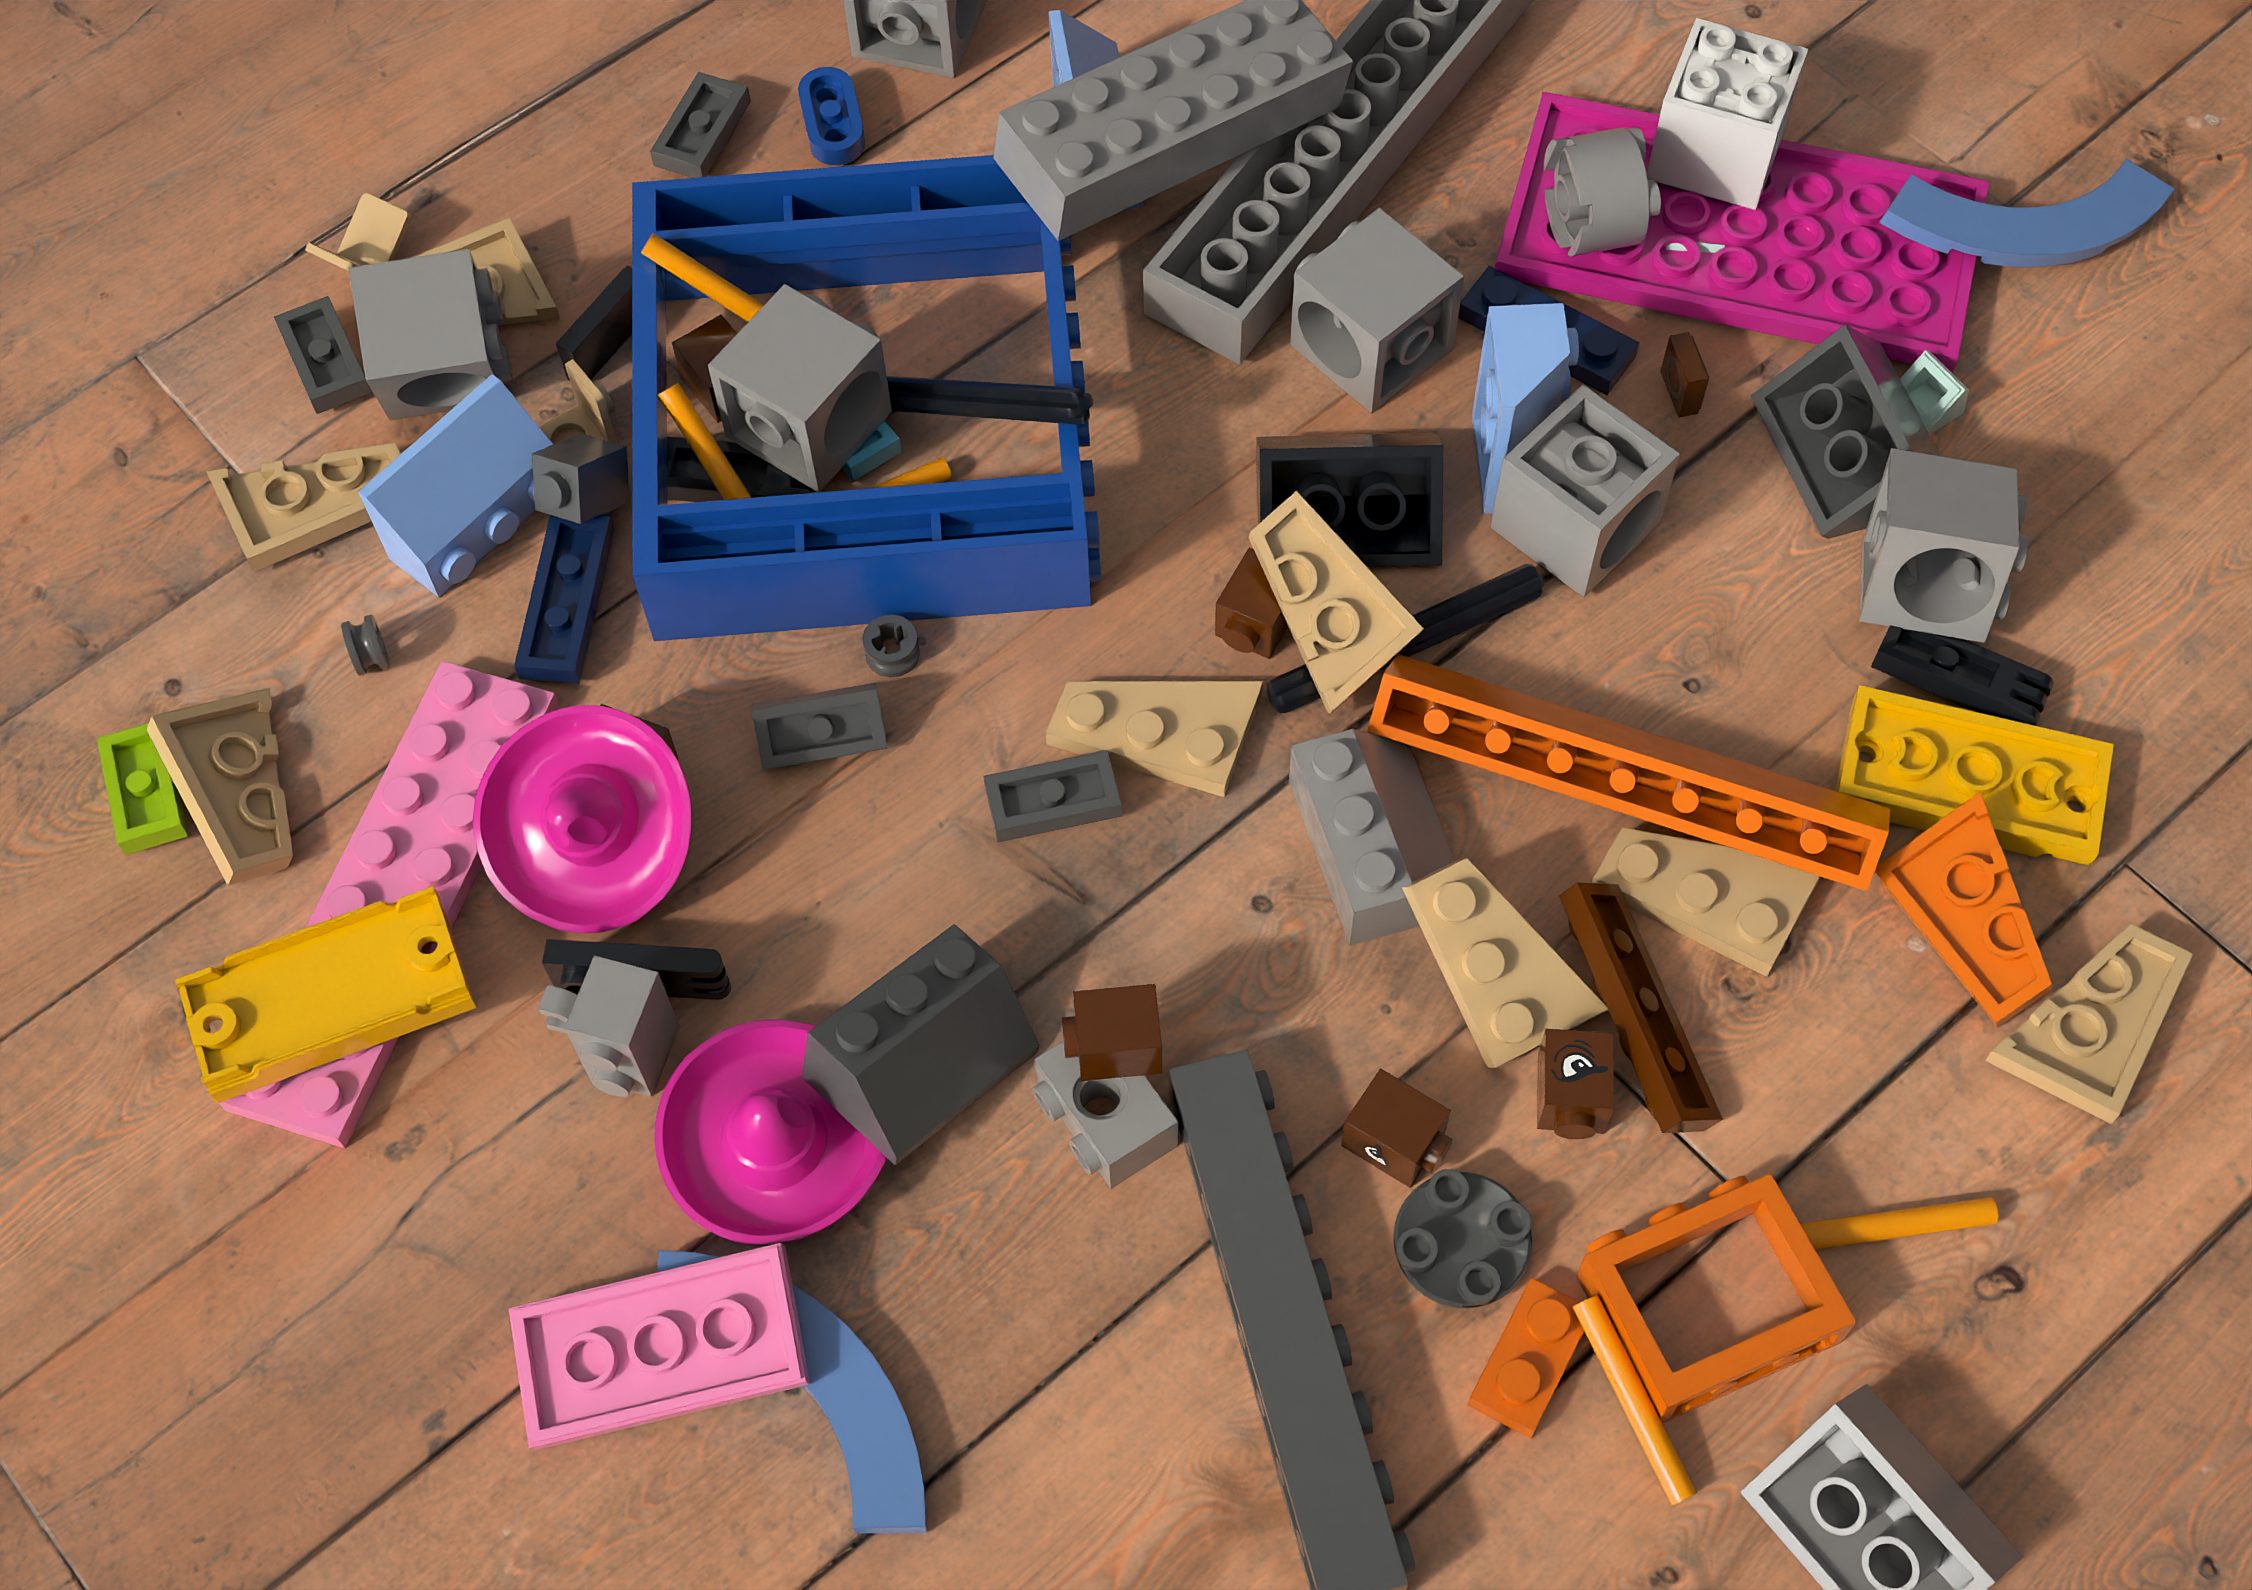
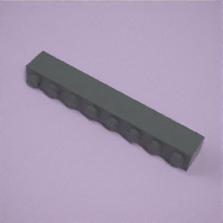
M1248 1049L1170 1068L1169 1095L1176 1120L1178 1121V1127L1309 1589L1407 1590V1576L1416 1574L1412 1550L1404 1530L1394 1533L1392 1531L1385 1505L1394 1503L1390 1477L1384 1461L1372 1462L1364 1435L1373 1433L1371 1415L1363 1392L1351 1393L1344 1371V1367L1352 1366L1349 1342L1343 1325L1331 1326L1324 1301L1332 1299L1331 1284L1323 1259L1311 1260L1304 1236L1313 1234L1312 1222L1303 1194L1291 1195L1285 1173L1293 1171V1160L1284 1131L1273 1133L1267 1111L1275 1109L1268 1075L1265 1070L1254 1071Z

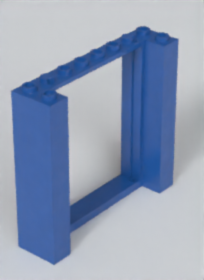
M994 155L632 183L633 578L654 641L869 624L880 616L890 614L902 616L909 621L1091 606L1090 582L1101 581L1097 511L1085 512L1084 497L1095 496L1092 460H1080L1079 447L1090 446L1088 421L1081 425L1058 423L1062 473L668 505L667 409L658 397V394L667 389L666 301L710 297L641 254L652 233L749 295L776 293L784 284L796 291L1044 272L1054 386L1076 387L1085 393L1083 361H1071L1070 349L1081 348L1078 312L1066 313L1065 302L1076 301L1074 266H1062L1061 255H1072L1071 235L1059 241L1053 236L993 159Z

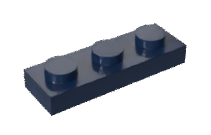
M1489 265L1461 300L1458 318L1485 332L1489 306L1554 304L1562 302ZM1564 304L1567 328H1576L1579 342L1577 365L1568 366L1570 377L1608 395L1635 359L1640 342Z
M550 515L514 664L519 679L580 684L614 533V526L610 516L600 515L579 524Z

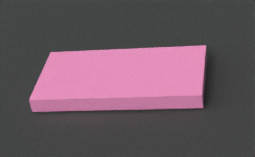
M782 1243L509 1308L529 1448L534 1450L811 1384L786 1247Z

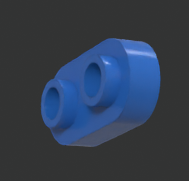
M820 67L808 72L799 83L798 93L810 150L813 156L824 164L844 165L850 163L861 155L865 147L863 124L852 79L846 72L834 67Z

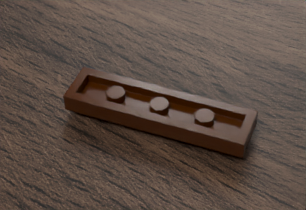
M1575 883L1559 895L1569 918V928L1574 938L1580 943L1594 975L1595 988L1600 997L1605 1001L1620 1035L1621 1048L1628 1059L1631 1060L1645 1092L1646 1105L1650 1114L1658 1122L1662 1133L1701 1132L1707 1130L1723 1120L1619 885Z

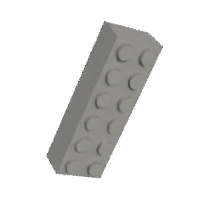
M1245 0L1000 111L993 159L1053 236L1059 241L1339 108L1353 60L1302 0Z

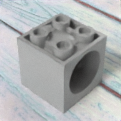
M843 0L852 57L955 78L987 0Z
M1378 208L1361 222L1354 221L1349 224L1336 241L1319 254L1312 253L1308 255L1297 267L1294 273L1290 345L1372 414L1454 349L1464 275L1381 208Z
M470 249L349 267L366 382L389 420L450 411L491 374L500 379L502 383L503 381L513 380L509 353L506 345H502L498 326L504 325L497 290L493 291L488 268H477Z
M786 284L773 295L708 364L725 436L818 493L892 412L882 344L877 334L863 323H852L834 313L820 298L810 294L805 296Z
M1582 384L1503 458L1490 528L1582 597H1585L1661 523L1680 453Z
M1891 448L1862 541L1859 621L1884 626L1892 625L1907 630L1985 643L1993 619L2003 620L2006 615L2011 593V585L2007 583L2010 572H2021L2028 550V535L2019 534L2026 514L2027 496L2018 495L2017 469Z

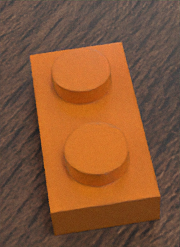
M1531 1277L1467 1405L1532 1439L1584 1333V1329L1573 1309V1306L1580 1302Z

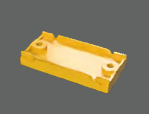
M1859 685L1849 710V720L1835 791L1891 808L1890 823L1924 831L1981 792L2002 849L2033 857H2038L2042 854H2052L2054 858L2089 865L2094 862L2099 854L2114 744ZM1859 752L1869 753L1873 761H1861L1859 759ZM2068 802H2078L2082 806L2083 811H2073L2069 808Z
M433 886L398 898V901L394 903H387L381 900L226 956L223 964L213 968L210 966L175 979L201 1069L202 1082L217 1104L477 1008L441 897ZM428 942H436L438 944L434 952L430 954L421 953L424 944ZM214 1020H222V1027L218 1031L210 1033V1023Z

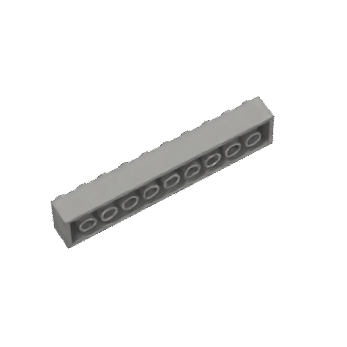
M1369 0L1336 40L1353 60L1340 107L1238 156L1143 269L1144 314L1241 365L1293 300L1294 273L1299 264L1312 253L1319 254L1338 239L1342 231L1349 224L1360 217L1533 0Z

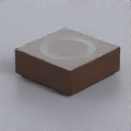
M1689 332L1671 335L1668 339L1660 372L1678 418L1695 415L1701 409L1710 377L1693 335L1691 336Z

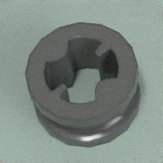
M372 614L364 616V622L360 625H352L350 621L341 623L350 659L359 676L367 674V668L371 665H378L381 669L390 666L381 632Z
M890 614L874 619L865 628L862 640L866 662L875 673L890 678L903 676L910 672L918 663L920 650L916 628L911 621L902 616ZM895 638L896 644L900 645V651L887 654L886 647H883L882 642L886 639Z

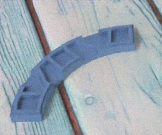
M2126 159L2115 174L2104 184L2081 197L2056 205L2015 208L1972 201L1932 186L1911 174L1879 223L1906 238L1948 254L1951 249L1963 253L1981 256L1982 263L1991 265L2047 267L2073 263L2103 253L2106 248L2123 241L2125 238L2129 239L2155 216L2175 188Z
M659 1250L657 1272L720 1257L696 1252ZM793 1285L811 1383L803 1387L821 1407L840 1443L849 1474L853 1507V1529L855 1533H927L926 1492L921 1461L908 1418L893 1385L873 1354L851 1328L824 1304Z

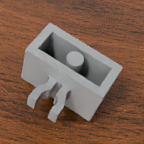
M594 955L578 995L562 988L547 985L537 1009L540 1014L548 1016L545 1023L548 1029L568 1035L592 1085L613 1096L628 1097L632 1091L652 1097L680 1027L659 973Z

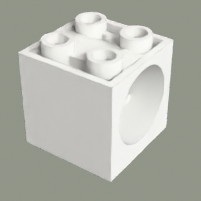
M1696 18L1663 100L1648 166L1647 179L1756 210L1788 123L1808 48Z

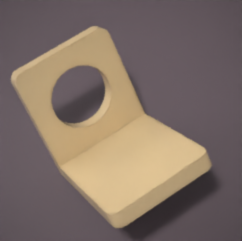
M364 193L359 200L337 253L309 242L305 251L349 271V267L394 261L412 216L409 212L369 193Z
M573 359L565 363L577 405L540 426V429L552 443L559 432L570 428L581 430L585 435L618 443L609 413L615 410V406L608 392L598 380L591 381Z

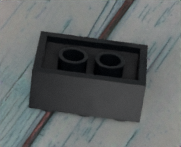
M1436 433L1256 437L1258 524L1297 491L1366 567L1442 565L1443 443Z

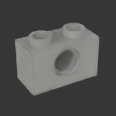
M1064 1041L1035 1058L1037 1085L1032 1087V1091L1039 1106L1050 1121L1054 1122L1059 1118L1063 1120L1074 1138L1069 1140V1145L1079 1164L1089 1175L1098 1171L1110 1189L1178 1147V1121L1145 1075L1081 1081L1079 1057L1065 1058ZM1100 1097L1109 1098L1118 1105L1114 1111L1106 1115H1094L1084 1109L1089 1101Z

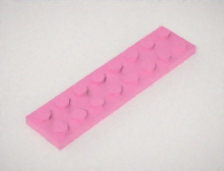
M441 661L306 927L381 900L387 903H394L398 901V898L433 886L441 897L450 928L452 929L483 865L473 834L474 803L482 776L494 755L514 733L538 717L558 710L559 702L555 693ZM436 942L424 944L421 953L430 954L434 952L438 944ZM399 1037L219 1104L225 1111L346 1148Z

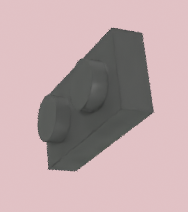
M698 72L650 150L653 165L691 178L707 177L751 102L748 86Z
M329 296L274 316L316 414L372 393Z
M876 683L752 704V715L763 770L888 749Z
M1108 750L983 776L997 843L1122 817V805Z

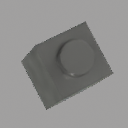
M581 433L532 453L536 511L582 524L629 503L627 446Z

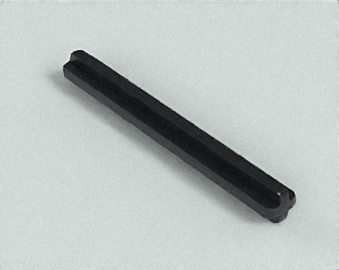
M887 376L892 411L1081 425L1090 419L1089 409L1093 406L1092 396L1089 393H1083L1080 388Z
M1523 564L1413 614L1414 619L1424 629L1398 654L1410 657L1540 597L1542 587L1544 586L1542 577L1532 564ZM1394 656V657H1393L1385 666H1383L1381 669L1388 667V666L1391 664V662L1394 660V658H1395L1396 656ZM1306 664L1279 675L1267 683L1269 700L1278 713H1288L1320 698Z

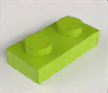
M149 723L97 738L116 841L125 855L189 836L180 793L146 730Z

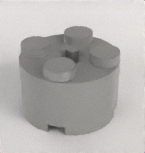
M1621 127L1553 139L1548 144L1544 158V171L1554 170L1555 188L1544 190L1545 203L1550 226L1557 244L1560 248L1571 247L1567 254L1568 256L1573 257L1638 245L1645 240L1649 217L1660 213L1661 198L1655 180H1647L1644 165L1646 145L1640 128L1626 129Z

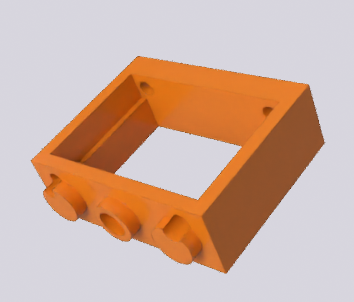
M1771 1173L1752 1182H1748L1745 1176L1730 1179L1709 1193L1711 1200L1690 1209L1687 1208L1684 1202L1673 1204L1653 1215L1648 1220L1649 1227L1626 1236L1623 1229L1614 1230L1597 1238L1586 1248L1588 1253L1585 1254L1576 1277L1587 1298L1595 1295L1599 1296L1662 1423H1666L1842 1343L1856 1324L1854 1316ZM1753 1214L1808 1312L1672 1373L1619 1273Z

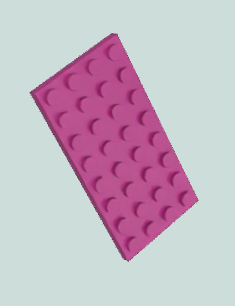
M1548 92L1542 93L1497 255L1495 269L1529 284L1814 344H1820L1843 325H1847L1881 343L1890 360L1914 364L1925 350H1929L1953 373L1959 358L1976 255L1951 249L1948 254L1934 250L1904 237L1879 222L1911 174L1946 192L1981 203H1986L1989 181L1782 139L1756 210L1656 182L1660 191L1661 209L1658 215L1649 217L1645 240L1638 245L1570 257L1567 254L1571 247L1560 248L1555 240L1545 203L1544 190L1555 188L1554 170L1544 171V158L1548 144L1553 139L1621 127L1626 129L1638 127L1645 139L1646 155L1644 165L1647 174L1660 115ZM1695 242L1725 245V247L1716 253L1700 252ZM1672 243H1679L1687 251L1666 250V247Z

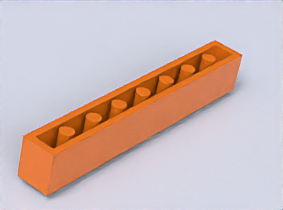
M1397 654L1383 674L1367 732L1865 891H1868L1889 833L1891 808Z

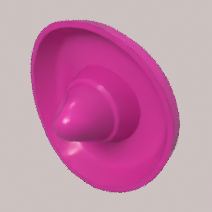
M596 705L570 706L549 712L531 721L514 733L500 747L488 764L477 789L473 811V834L476 847L486 874L495 888L510 904L529 918L555 929L575 933H601L614 930L636 921L656 906L669 892L680 874L687 857L692 832L690 789L682 767L669 746L651 727L640 719L614 708Z
M768 1019L743 1023L725 1029L689 1053L675 1069L663 1091L655 1122V1150L665 1185L676 1203L694 1222L724 1239L747 1245L769 1246L778 1243H793L812 1237L839 1222L861 1202L887 1159L884 1154L802 1078L807 1033L816 1027L815 1025L790 1020Z

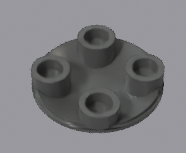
M1453 1169L1441 1170L1414 1189L1402 1204L1397 1214L1393 1232L1396 1259L1407 1280L1427 1298L1454 1308L1485 1306L1507 1295L1523 1277L1532 1252L1531 1217L1527 1209L1518 1202L1515 1196L1496 1181L1475 1173L1459 1172Z

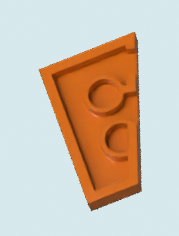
M1981 792L1876 866L1874 875L1997 1028L2053 990L2051 979L2026 912L2021 904Z

